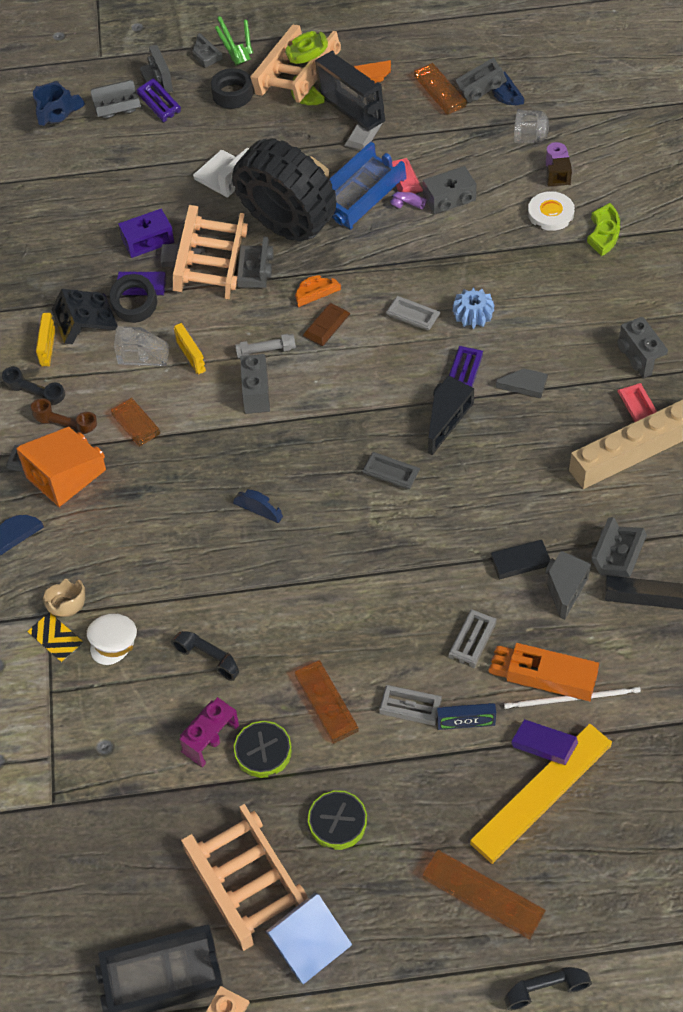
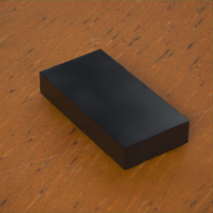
M542 539L491 552L490 557L499 580L546 568L551 560Z

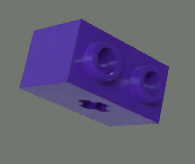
M162 208L118 223L121 239L131 258L162 247V244L175 243L172 226Z

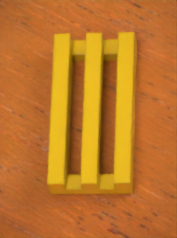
M43 313L41 315L36 353L41 366H50L56 330L55 326H53L54 321L51 313Z
M182 323L175 325L176 343L196 374L198 373L199 375L205 372L203 354Z

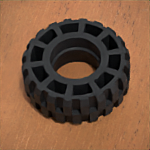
M274 138L256 141L233 168L232 184L235 186L236 195L241 199L243 206L250 211V214L255 219H258L267 229L269 228L274 231L275 234L284 236L288 240L296 241L314 238L331 219L336 210V193L332 188L330 179L326 177L322 168L318 167L310 156L305 155L299 148L289 145L288 142L283 140L277 141Z

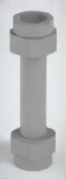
M282 334L280 339L253 344L243 341L235 344L237 358L239 359L240 356L283 348L284 352L296 348L293 334Z

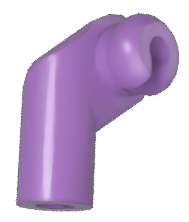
M395 192L392 195L391 205L397 208H401L403 202L419 209H423L426 205L425 198L412 192Z

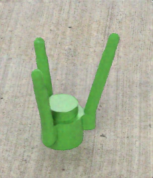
M218 16L217 19L224 34L219 26H215V30L229 52L235 66L251 60L249 54H252L253 50L250 43L248 21L244 20L246 47L243 44L235 46L222 17Z

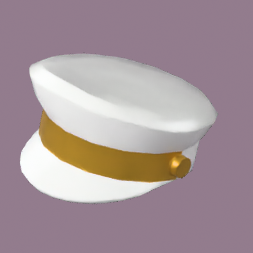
M107 614L94 620L87 629V638L91 643L90 652L92 658L97 663L103 665H111L123 659L133 649L134 639L137 634L135 623L127 616L121 614Z

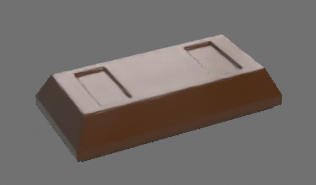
M330 303L306 330L303 337L324 346L349 317L350 313Z

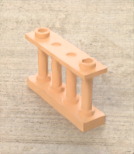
M293 24L251 75L255 94L263 96L271 86L293 90L296 102L300 103L318 80L315 60L332 50L335 55L340 52L341 44L337 31H332L327 38L328 47L320 56L308 61L305 67L288 65L290 61L285 53L286 47L292 45L293 39L302 34L300 25ZM281 73L298 75L294 81L277 78Z
M189 205L173 272V291L182 292L184 283L193 281L225 286V299H230L231 290H236L238 276H234L241 240L242 237L246 238L248 224L244 223L245 213H240L237 225L202 219L201 216H198V206ZM208 229L234 233L236 235L234 242L200 237L196 234V230ZM203 246L232 251L231 259L194 254V251H191L192 247ZM193 263L228 268L227 277L191 272L187 268L188 265H193Z
M243 804L239 807L243 821L205 843L203 841L197 843L192 834L181 841L185 853L240 947L245 951L254 945L251 935L255 932L254 928L293 905L297 907L308 897L300 884L294 885L260 830L263 825L255 811L250 813L246 805ZM246 832H251L258 845L220 867H217V865L214 867L210 866L207 860L210 857V853ZM265 855L273 868L272 870L234 892L230 890L226 893L221 884L225 882V877ZM277 880L281 881L288 893L287 895L252 916L247 917L245 915L241 918L236 908L240 907V902Z

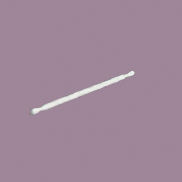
M634 687L632 689L593 692L592 698L623 695L631 692L639 693L641 690L640 687ZM569 696L519 701L517 703H504V708L509 709L512 707L581 699Z

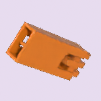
M516 643L514 649L503 646L495 648V655L492 657V664L488 670L489 673L507 678L508 682L591 701L598 675L599 662ZM519 665H527V668L520 667ZM531 667L538 668V670H532Z

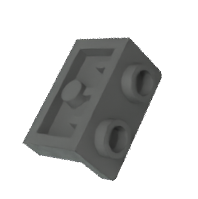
M157 44L149 46L150 56L147 57L149 65L140 67L145 82L147 83L154 78L167 93L173 92L170 71ZM153 86L150 87L158 96L160 95Z

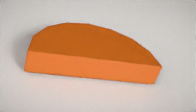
M391 60L353 67L377 83L382 82L384 77L391 73Z
M321 275L308 277L300 283V287L295 294L297 306L301 307L340 291L341 284L334 278H331V280L321 278Z

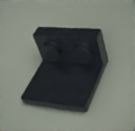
M61 289L51 309L64 344H73L77 335L80 334L82 327L116 330L118 327L104 293Z

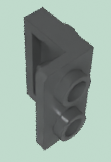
M494 57L456 79V83L468 104L480 99L489 91L499 88L507 81L502 68L499 67Z
M133 80L104 85L90 90L98 117L109 118L121 111L131 113L136 111V108L141 107Z
M263 237L262 246L241 245L237 277L238 287L266 288L267 278L272 276V265L269 263V260H273L274 254L273 246H269L268 237Z
M639 317L621 325L617 341L619 350L626 354L632 368L638 371L643 379L651 376L655 359L667 355L668 349L644 317Z
M608 517L605 527L601 529L597 546L592 551V562L595 564L600 575L631 576L647 536L644 528L619 527L614 517Z

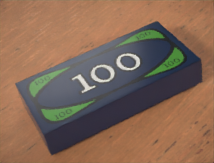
M494 703L437 708L438 730L495 726L496 706Z

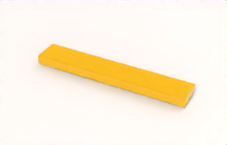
M589 724L576 736L578 744L567 764L563 765L551 761L470 840V845L493 864L611 747V740L593 725Z

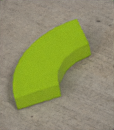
M611 203L595 210L591 214V219L595 223V230L588 236L587 243L601 256L608 253L614 247L620 233V218L617 210Z

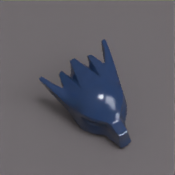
M58 81L36 86L33 90L36 117L39 125L45 126L47 123H61L70 113L85 105L79 94L72 96L71 92L66 90Z

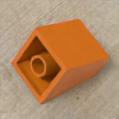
M70 427L63 428L16 448L26 478L58 507H61L106 471L103 452L97 446L92 447L82 433H76Z

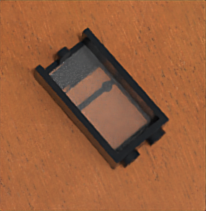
M333 50L315 60L319 91L324 96V100L367 131L385 122L382 86L379 82L375 83L368 76L335 55Z
M209 924L99 952L100 964L95 965L98 983L104 984L105 994L100 995L103 1012H153L216 995L220 986L224 987Z

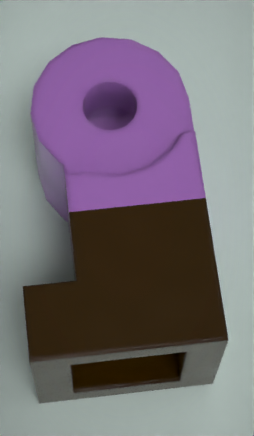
M559 142L549 144L546 152V181L548 187L571 185L572 167L566 146Z

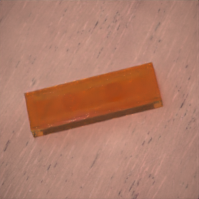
M433 63L414 70V77L447 115L466 107V100Z
M320 660L295 671L297 681L333 744L359 732L355 720Z

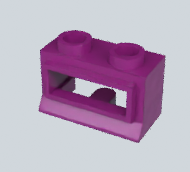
M218 697L214 701L211 700L181 733L180 743L182 750L180 752L203 768L206 764L202 754L204 748L208 744L212 747H217L220 744L218 733L226 724L235 730L239 727L236 710Z

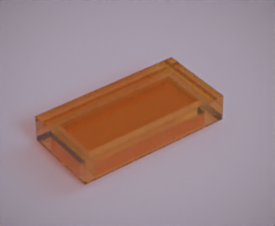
M133 398L111 409L112 416L139 447L160 435L159 428Z

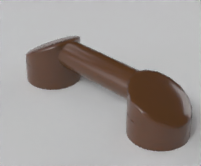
M37 399L31 404L32 415L38 422L45 424L52 422L76 429L82 434L93 431L97 426L96 415L92 412H82L74 419L53 413L51 403L47 399Z

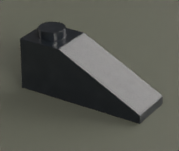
M449 375L443 383L437 384L433 392L434 401L428 436V453L431 455L436 452L474 404V388Z

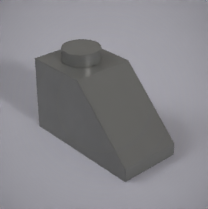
M560 551L556 560L553 558L550 560L545 573L548 574L547 586L560 618L565 620L589 579L591 564L563 551Z

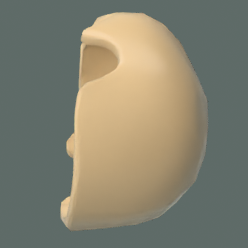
M64 579L60 584L52 585L45 590L43 603L53 615L59 617L73 616L83 608L86 598L85 587L81 580H77L76 584H73L68 579Z

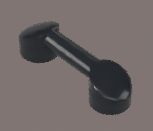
M15 366L6 368L2 373L4 383L11 390L19 391L23 389L46 398L50 401L51 405L60 403L65 397V390L60 383L53 382L46 387L25 380L21 370Z
M182 631L178 632L171 640V644L185 655H188L195 647L220 661L216 666V670L224 678L234 681L238 676L239 669L231 654L200 638L197 634Z
M564 967L560 970L519 981L506 994L504 1001L507 1010H517L532 1002L529 992L565 982L568 992H578L591 986L592 981L588 972L575 967Z

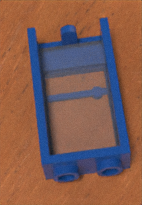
M368 143L330 178L337 201L336 210L332 218L339 225H344L351 230L353 225L400 181H404L407 178L405 163L400 161L393 167L392 158L388 153H385L381 159L376 156L374 143Z

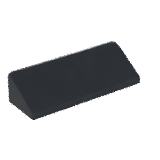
M607 575L605 601L683 609V583Z

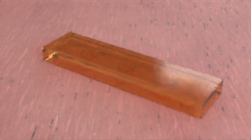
M437 850L423 873V879L530 940L546 912L540 906L440 850Z

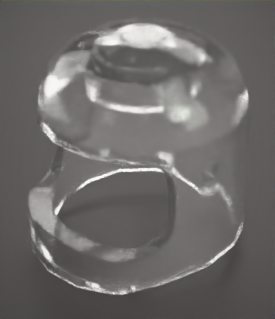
M518 109L515 119L514 143L543 142L549 132L547 114L540 110Z

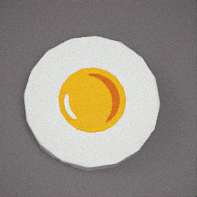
M543 192L533 197L528 204V218L532 224L541 226L543 230L556 231L563 229L574 218V204L569 197L562 193Z

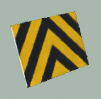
M50 612L27 631L61 662L84 643Z

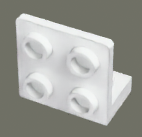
M246 148L236 157L224 150H220L193 174L194 180L228 198L235 191V186L232 184L233 168L249 148Z

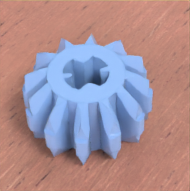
M474 287L471 291L463 289L461 294H456L453 304L456 322H462L463 327L471 325L473 329L476 325L484 327L485 322L491 321L494 312L491 294H485L483 289L475 291Z

